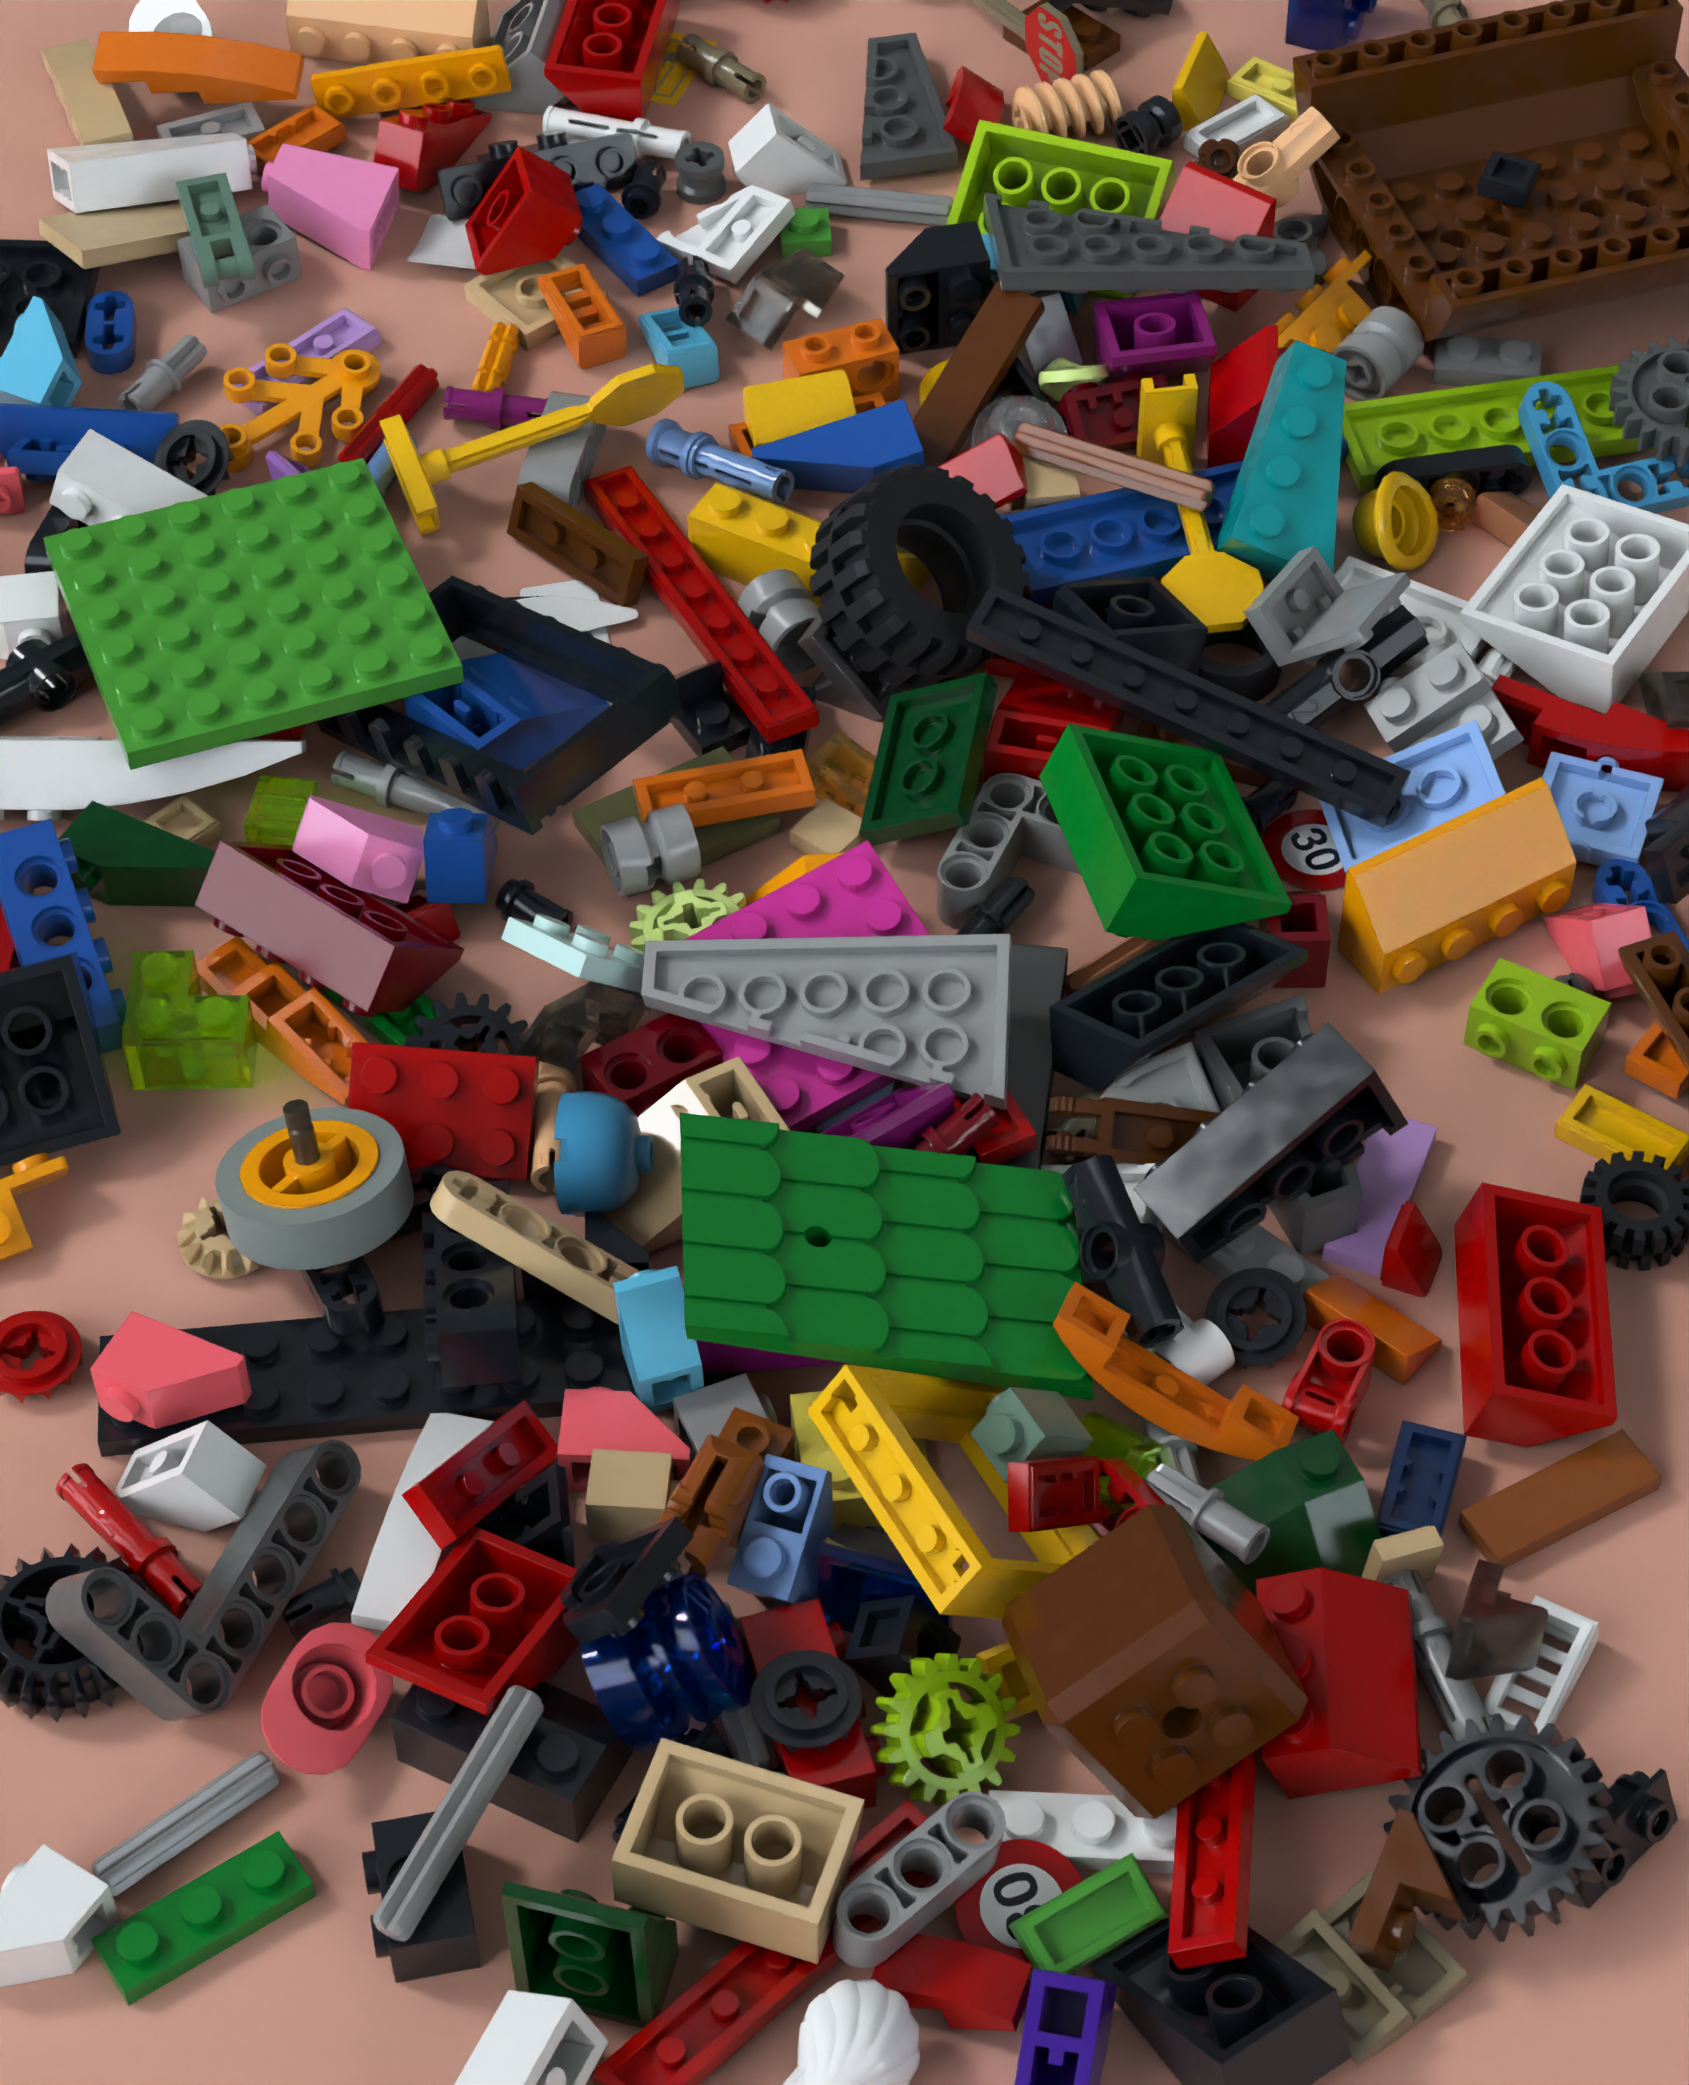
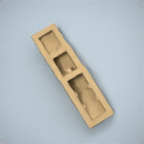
M88 39L41 49L44 67L53 79L57 99L65 109L69 128L81 146L134 141L132 130L112 83L99 84L92 72L96 52Z

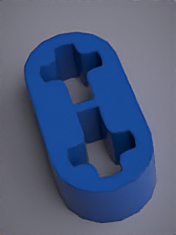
M120 291L101 292L93 296L87 305L85 345L90 367L101 374L112 375L127 370L135 360L137 322L132 298L126 293ZM109 316H114V320L108 321ZM108 344H114L113 349L107 350Z

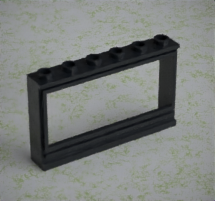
M451 576L428 594L452 643L461 636L466 637L612 703V705L525 773L382 704L318 720L317 723L321 732L386 764L389 763L396 769L533 836L543 828L541 820L545 816L551 817L557 812L556 808L559 805L565 806L669 724L671 717L680 720L685 715L677 695L679 688L677 680L664 665L660 663L655 664L632 654L623 647L618 648L597 639L589 632H581L558 622L552 616H544L522 606L515 600L510 601L489 592L483 586H475L455 576Z

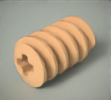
M1101 69L1092 71L1089 77L1081 73L1074 75L1070 81L1064 77L1056 79L1052 86L1047 82H1041L1036 84L1033 90L1028 86L1019 87L1013 99V127L1046 134L1053 130L1055 136L1067 138V127L1069 126L1072 127L1077 139L1085 137L1087 122H1090L1093 132L1098 135L1104 132L1105 118H1108L1113 128L1116 119L1122 116V108L1117 90L1108 74Z

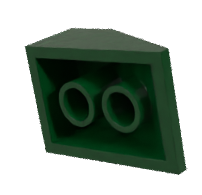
M505 1881L501 1898L516 1991L572 1998L585 2014L639 2028L645 2027L660 2014L679 1957L676 1921L634 1906L624 1909L599 1903L591 1895L579 1890L566 1889L559 1893Z

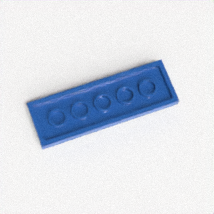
M1243 461L1193 472V475L1209 479L1215 484L1213 502L1208 510L1204 511L1214 548ZM1128 488L1000 516L1002 519L1007 517L1015 531L1011 535L1016 545L1022 544L1026 556V562L1022 565L1023 572L1029 573L1030 588L1029 594L1024 597L1038 605L1053 602L1055 593L1067 582L1151 576L1155 578L1165 576L1184 556L1190 555L1177 504Z

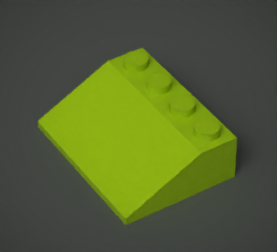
M979 119L946 225L976 221L981 235L988 234L983 213L984 192L1002 195L1003 205L1028 208L1029 201L1036 200L1048 202V209L1054 210L1059 214L1073 216L1077 210L1086 208L1159 220L1177 182L1173 160ZM1089 290L1086 294L1118 300L1134 298L1136 293L1127 294L1116 290Z

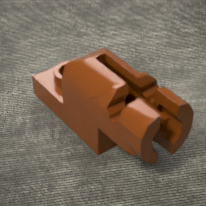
M734 1407L719 1436L709 1434L706 1437L685 1477L679 1481L666 1505V1511L661 1513L656 1522L658 1524L677 1516L694 1536L685 1549V1558L691 1563L686 1574L687 1582H703L709 1572L714 1570L719 1564L728 1546L735 1549L738 1548L754 1493L765 1468L764 1460L766 1454L788 1459L795 1446V1430Z

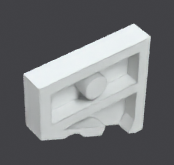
M751 184L731 195L726 202L720 205H713L697 214L698 225L676 237H673L668 230L660 234L657 240L677 260L681 261L684 257H688L689 265H693L692 255L699 256L707 262L710 274L736 284L795 215V211L790 199Z

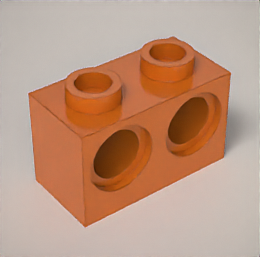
M882 318L782 342L783 380L841 369L846 372L852 397L880 392L885 402L899 399V349Z

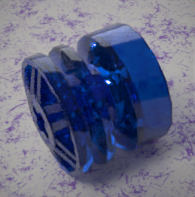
M693 1571L676 1577L669 1583V1588L662 1586L658 1590L651 1592L644 1601L643 1608L646 1610L644 1617L632 1630L622 1637L614 1639L609 1634L585 1644L580 1643L582 1659L588 1679L604 1715L618 1736L631 1749L642 1753L657 1747L661 1738L673 1740L683 1735L689 1729L690 1715L695 1720L708 1724L715 1721L722 1714L723 1710L732 1713L746 1707L750 1703L753 1678L750 1662L741 1636L728 1609L715 1589L702 1575Z

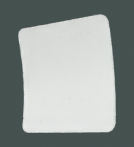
M435 214L430 216L417 246L407 260L410 262L475 269L465 229V224L470 218L463 217L450 220L445 215Z

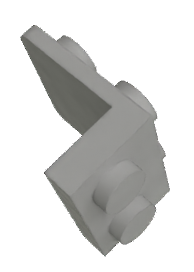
M1316 546L1300 550L1244 611V614L1279 667L1300 660L1304 664H1311L1324 657L1330 651L1343 648L1345 652H1350L1368 642L1374 635L1372 631L1373 626L1379 619L1386 617L1401 604L1399 597L1411 582L1405 572H1401L1344 591Z

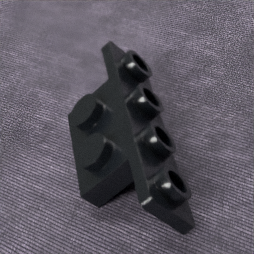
M565 130L551 131L537 135L536 144L521 146L569 173L575 193L597 183L604 189L628 185L632 183L637 166L633 138L627 132L581 141L572 136L567 137ZM517 140L489 144V153L476 155L477 162L442 168L437 171L446 218L454 220L472 216L517 149Z

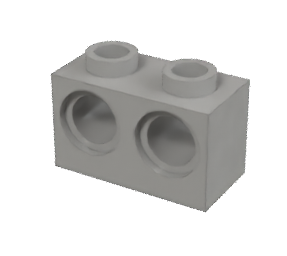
M268 204L239 215L251 252L255 279L239 281L238 277L219 280L220 286L204 288L190 236L177 240L183 279L211 313L302 277L296 236Z

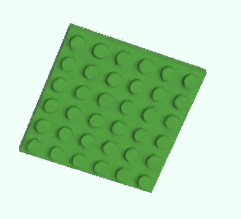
M364 458L349 462H339L329 467L297 475H287L280 479L244 488H235L224 493L188 502H179L172 506L136 515H126L116 520L83 528L70 529L63 533L43 537L47 557L130 770L464 682L462 663Z

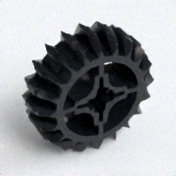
M72 1543L64 1556L55 1558L50 1551L43 1547L40 1562L30 1565L18 1557L15 1567L17 1574L14 1577L0 1574V1700L6 1704L7 1708L20 1703L22 1711L30 1719L44 1707H47L49 1716L57 1723L65 1709L75 1707L78 1714L86 1719L89 1703L99 1699L102 1703L112 1708L115 1699L113 1689L123 1687L61 1636L49 1623L46 1614V1597L51 1586L59 1579L100 1567H115L130 1577L146 1592L147 1590L142 1578H139L138 1573L130 1574L128 1565L123 1562L121 1557L107 1562L106 1554L102 1553L98 1546L85 1558H81L79 1549ZM87 1592V1603L93 1613L94 1602L90 1593ZM137 1635V1646L139 1652L143 1655V1643L140 1636ZM16 1638L27 1640L30 1648L35 1649V1654L31 1661L13 1650Z

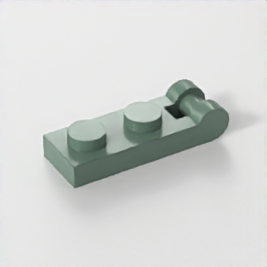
M226 172L177 181L178 199L199 266L203 287L220 286L219 280L238 277L239 281L255 279L251 252Z

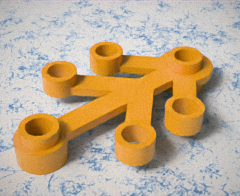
M276 343L269 346L265 351V370L271 377L286 379L292 375L321 379L311 385L255 380L254 374L243 367L228 370L223 377L224 395L229 401L246 403L251 400L279 404L242 426L228 423L219 427L230 438L228 443L229 449L235 456V459L229 462L227 472L235 473L245 470L253 460L252 445L299 417L298 432L290 440V456L307 467L318 464L322 459L320 429L324 402L339 393L341 394V407L332 413V433L338 440L350 442L364 426V417L361 412L362 398L373 392L381 378V365L377 358L369 352L358 349L342 351L332 359L296 356V351L292 346L285 343ZM280 359L286 360V362H283V363H279V362H275V361H276V360H280ZM235 384H244V385H246V386H243V387H235V386H233V385H235ZM343 422H351V423H354V424H353V425H350V426H346V425H342L341 423H343ZM301 447H311V448H313V449H312V450L305 451V450H301L300 448H301Z

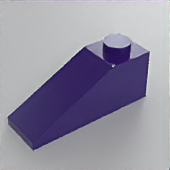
M1033 1968L1014 2085H1100L1109 2041L1117 1982Z

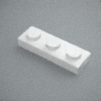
M989 1790V1796L996 1800L1004 1811L1006 1826L1002 1842L1014 1839L1041 1842L1063 1854L1077 1870L1101 1871L1133 1853L1144 1873L1173 1874L1178 1804L1156 1819L1135 1817L1114 1795Z

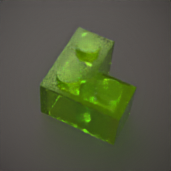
M194 950L133 951L122 1036V1048L132 1090L253 1088L258 1040L249 995L203 996Z

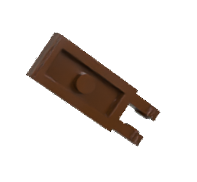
M1053 1096L1050 1097L1049 1112L1063 1118H1096L1094 1139L1075 1137L1074 1135L1063 1133L1049 1135L1046 1137L1045 1151L1075 1157L1112 1155L1115 1164L1144 1165L1146 1163H1157L1162 1159L1171 1157L1192 1139L1195 1131L1203 1122L1212 1117L1219 1116L1221 1113L1103 1097L1097 1101Z

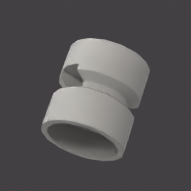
M1381 306L1375 308L1353 330V333H1350L1331 353L1347 361L1345 395L1356 402L1382 398L1421 357L1425 345L1423 335L1416 322L1409 315L1395 307Z
M775 569L761 574L743 590L737 603L790 674H798L813 668L817 664L797 642L819 614V605L814 602L813 597L796 573L787 569Z
M681 803L649 811L644 822H640L634 816H628L601 823L600 841L606 868L612 885L621 898L652 890L656 879L659 878L670 885L673 882L700 877L702 873L701 856L696 833L689 814Z

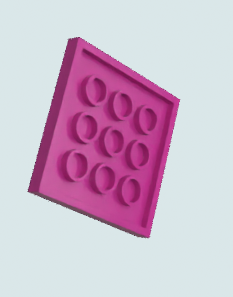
M867 840L684 940L919 936L930 934ZM699 1022L723 1051V1062L738 1056L741 1058L790 1131L804 1132L898 1080Z

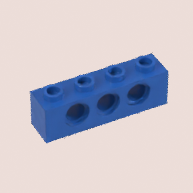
M51 819L0 833V906L20 966L77 951L86 987L89 989L88 994L103 1054L124 1048L121 1025L131 1022L129 1011L121 988L109 990L104 974L113 972L112 962L104 938L92 940L87 924L95 922L96 917L86 887L75 890L70 874L79 872V868L69 837L58 840ZM47 886L54 888L45 895L30 894L32 890L38 887ZM57 936L71 938L69 942L60 946L46 944L50 939Z

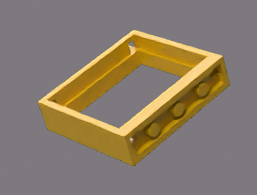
M845 1364L806 1412L939 1614L1003 1619L1008 1603L1102 1538L1101 1534L1091 1524L1036 1532H1019L1039 1562L992 1558L912 1438L959 1443L1008 1515V1483L1004 1482L970 1434L987 1414L986 1410L989 1403L997 1395L1004 1392L1000 1386ZM965 1561L970 1565L966 1571L961 1567Z

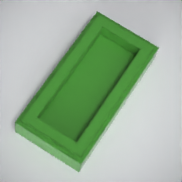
M1130 1853L1008 1926L1034 1969L1071 1974L1167 1917L1168 1913L1133 1853Z

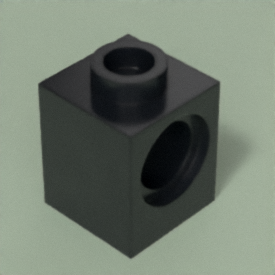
M916 1595L865 1601L861 1603L844 1661L883 1697L894 1698L897 1691L893 1688L889 1679L893 1673H906L913 1676L910 1660L916 1657L931 1658L934 1661L936 1653L957 1654L962 1638Z

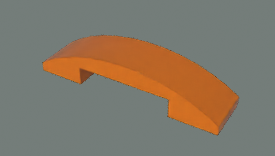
M1074 1282L1052 1325L1062 1342L1080 1365L1103 1388L1124 1405L1172 1434L1208 1449L1236 1457L1259 1460L1275 1450L1289 1446L1299 1420L1298 1416L1244 1383L1232 1400L1227 1399L1122 1335L1131 1315L1078 1282Z

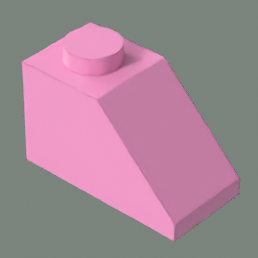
M309 795L292 851L351 888L407 904L424 857V838L421 827Z

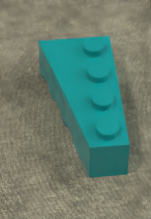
M1298 340L1275 363L1214 548L1217 552H1225L1258 569L1261 576L1271 580L1281 572L1300 550L1316 546L1332 573L1334 569L1347 361Z

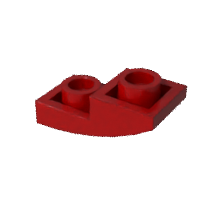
M962 65L956 74L945 104L950 109L942 129L971 147L979 119L1000 124L1004 105L1003 91Z
M916 1934L886 1961L875 1966L870 1979H875L885 1988L899 1992L908 2001L909 2008L942 2010L950 2028L1017 2031L1029 1996L1033 1966L1030 1963L986 1947L938 1936Z

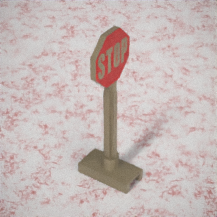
M971 0L1025 41L1026 49L1041 82H1047L1052 86L1056 79L1064 77L1070 81L1074 75L1084 74V52L1068 17L1048 2L1038 6L1026 16L1006 0Z

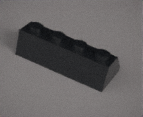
M1246 923L1170 938L1049 1007L1053 1070L1098 1091L1141 1062L1155 1057L1186 1038L1193 1036L1194 1030L1212 1024L1265 993L1308 961V950Z

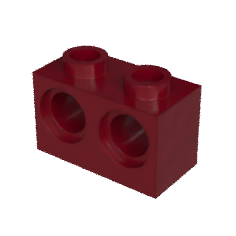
M667 1013L580 1056L583 1091L610 1094L625 1102L636 1116L639 1117L684 1079L724 1063L722 1059L723 1051L698 1021Z

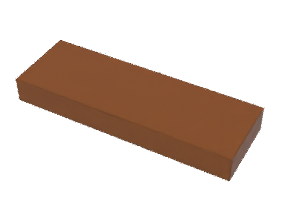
M1621 1429L1461 1510L1458 1524L1493 1569L1498 1572L1659 1489L1662 1476L1627 1433Z

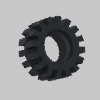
M1633 1151L1631 1161H1626L1623 1152L1612 1154L1610 1165L1603 1158L1596 1162L1594 1171L1589 1170L1584 1178L1579 1203L1602 1208L1605 1260L1607 1262L1611 1255L1619 1257L1617 1268L1628 1270L1630 1260L1637 1261L1639 1271L1650 1270L1653 1258L1659 1267L1669 1264L1671 1254L1677 1258L1683 1252L1684 1245L1689 1237V1179L1681 1181L1683 1170L1676 1164L1669 1170L1663 1169L1666 1158L1655 1154L1652 1163L1643 1161L1644 1151ZM1622 1201L1640 1202L1654 1209L1659 1214V1217L1651 1220L1631 1219L1620 1214L1612 1205Z

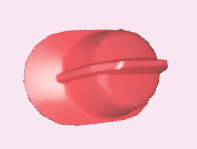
M328 1623L311 1630L294 1647L269 1686L262 1703L261 1725L270 1750L286 1766L304 1774L327 1775L344 1768L360 1751L385 1710L393 1691V1674L365 1663V1653L377 1640L371 1632L352 1623Z

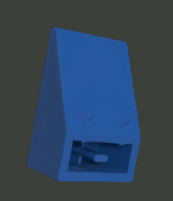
M502 653L460 660L463 666L464 682L403 698L407 717L520 771H523L566 741L610 706L604 699Z

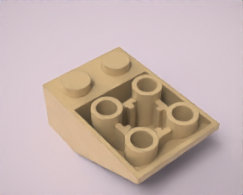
M739 1056L684 1079L637 1117L641 1135L653 1136V1172L641 1173L638 1190L623 1207L604 1216L649 1253L683 1238L680 1113L779 1123L781 1130H790Z

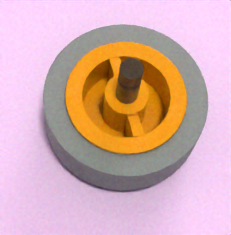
M296 1099L289 1101L283 1106L284 1116L255 1128L239 1139L227 1151L218 1166L215 1185L231 1243L246 1258L258 1264L277 1269L310 1270L325 1268L363 1256L385 1243L402 1227L410 1215L414 1202V1190L403 1142L399 1133L386 1120L362 1110L338 1107L309 1109L308 1103L305 1100Z

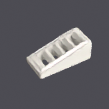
M1535 1595L1483 1703L1490 1721H1492L1494 1714L1500 1713L1510 1731H1514L1517 1722L1522 1716L1501 1707L1508 1696L1540 1711L1536 1722H1533L1538 1734L1549 1723L1554 1724L1600 1637L1599 1623ZM1544 1632L1571 1644L1572 1646L1568 1654L1538 1641L1541 1633ZM1530 1653L1561 1666L1558 1676L1527 1663L1526 1660ZM1518 1675L1550 1688L1551 1690L1547 1698L1514 1684Z

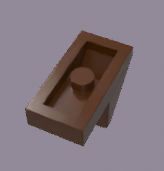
M1401 1808L1398 1809L1347 1939L1365 1964L1390 1972L1397 1952L1404 1953L1413 1939L1417 1922L1416 1912L1413 1911L1415 1906L1460 1922H1467V1918L1426 1834L1414 1814Z

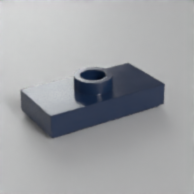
M1402 1420L1376 1518L1381 1538L1429 1525L1435 1526L1442 1540L1465 1449L1466 1435Z

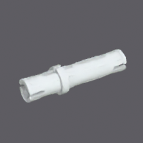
M553 105L548 106L543 118V133L565 130L567 137L572 136L581 141L623 132L630 133L633 138L635 155L638 159L649 155L675 160L678 149L691 143L689 131L653 126L649 120L643 118H636L632 122L557 108Z

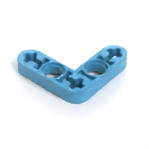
M1550 381L1538 382L1527 390L1519 405L1518 417L1549 500L1559 487L1565 484L1655 514L1689 505V484L1684 488L1679 480L1667 482L1673 472H1676L1680 479H1689V459L1682 468L1677 467L1676 456L1669 455L1662 461H1657L1656 457L1599 470L1567 391L1559 384ZM1538 401H1541L1545 408H1554L1555 411L1550 420L1545 410L1535 409ZM1551 425L1552 431L1546 434L1549 426ZM1555 445L1568 447L1575 454L1576 463L1571 466L1557 464L1551 458L1549 448ZM1581 476L1577 484L1575 485L1573 480ZM1627 480L1635 482L1643 490L1644 499L1635 502L1626 500L1618 492L1617 483ZM1663 484L1662 488L1658 492V485Z

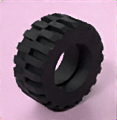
M906 464L901 465L897 469L889 468L879 473L829 512V517L821 522L815 536L816 544L811 548L810 568L816 570V573L810 577L813 597H819L821 606L818 608V613L823 624H830L837 635L833 638L834 642L842 651L848 649L856 657L854 663L865 672L870 673L875 670L879 673V680L894 686H899L904 682V688L910 690L963 678L997 655L988 649L965 640L966 627L991 584L1021 597L1029 594V573L1023 572L1022 565L1026 562V556L1022 544L1016 545L1011 535L1015 531L1007 517L1002 519L994 509L997 504L986 493L979 495L973 490L974 483L962 476L949 477V470L930 465L924 469L923 465ZM896 545L915 555L930 571L939 588L943 610L927 602L909 583L901 568Z

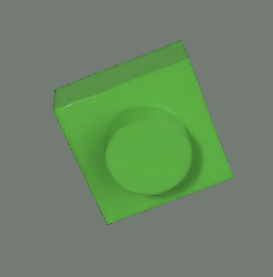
M799 208L794 210L795 215L779 233L782 259L832 256V237L828 208Z

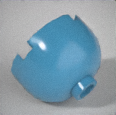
M592 1091L564 1092L561 1094L557 1108L554 1140H561L560 1161H554V1179L559 1211L561 1214L575 1215L576 1217H585V1212L597 1211L601 1215L609 1214L623 1207L637 1192L641 1173L653 1172V1136L641 1135L636 1114L625 1102L610 1094Z

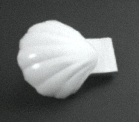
M846 1979L837 1982L827 1989L825 1993L819 1994L809 2004L804 2016V2022L800 2026L798 2067L783 2085H909L919 2066L920 2052L918 2050L919 2025L910 2013L908 2001L899 1992L885 1988L875 1979L858 1981Z

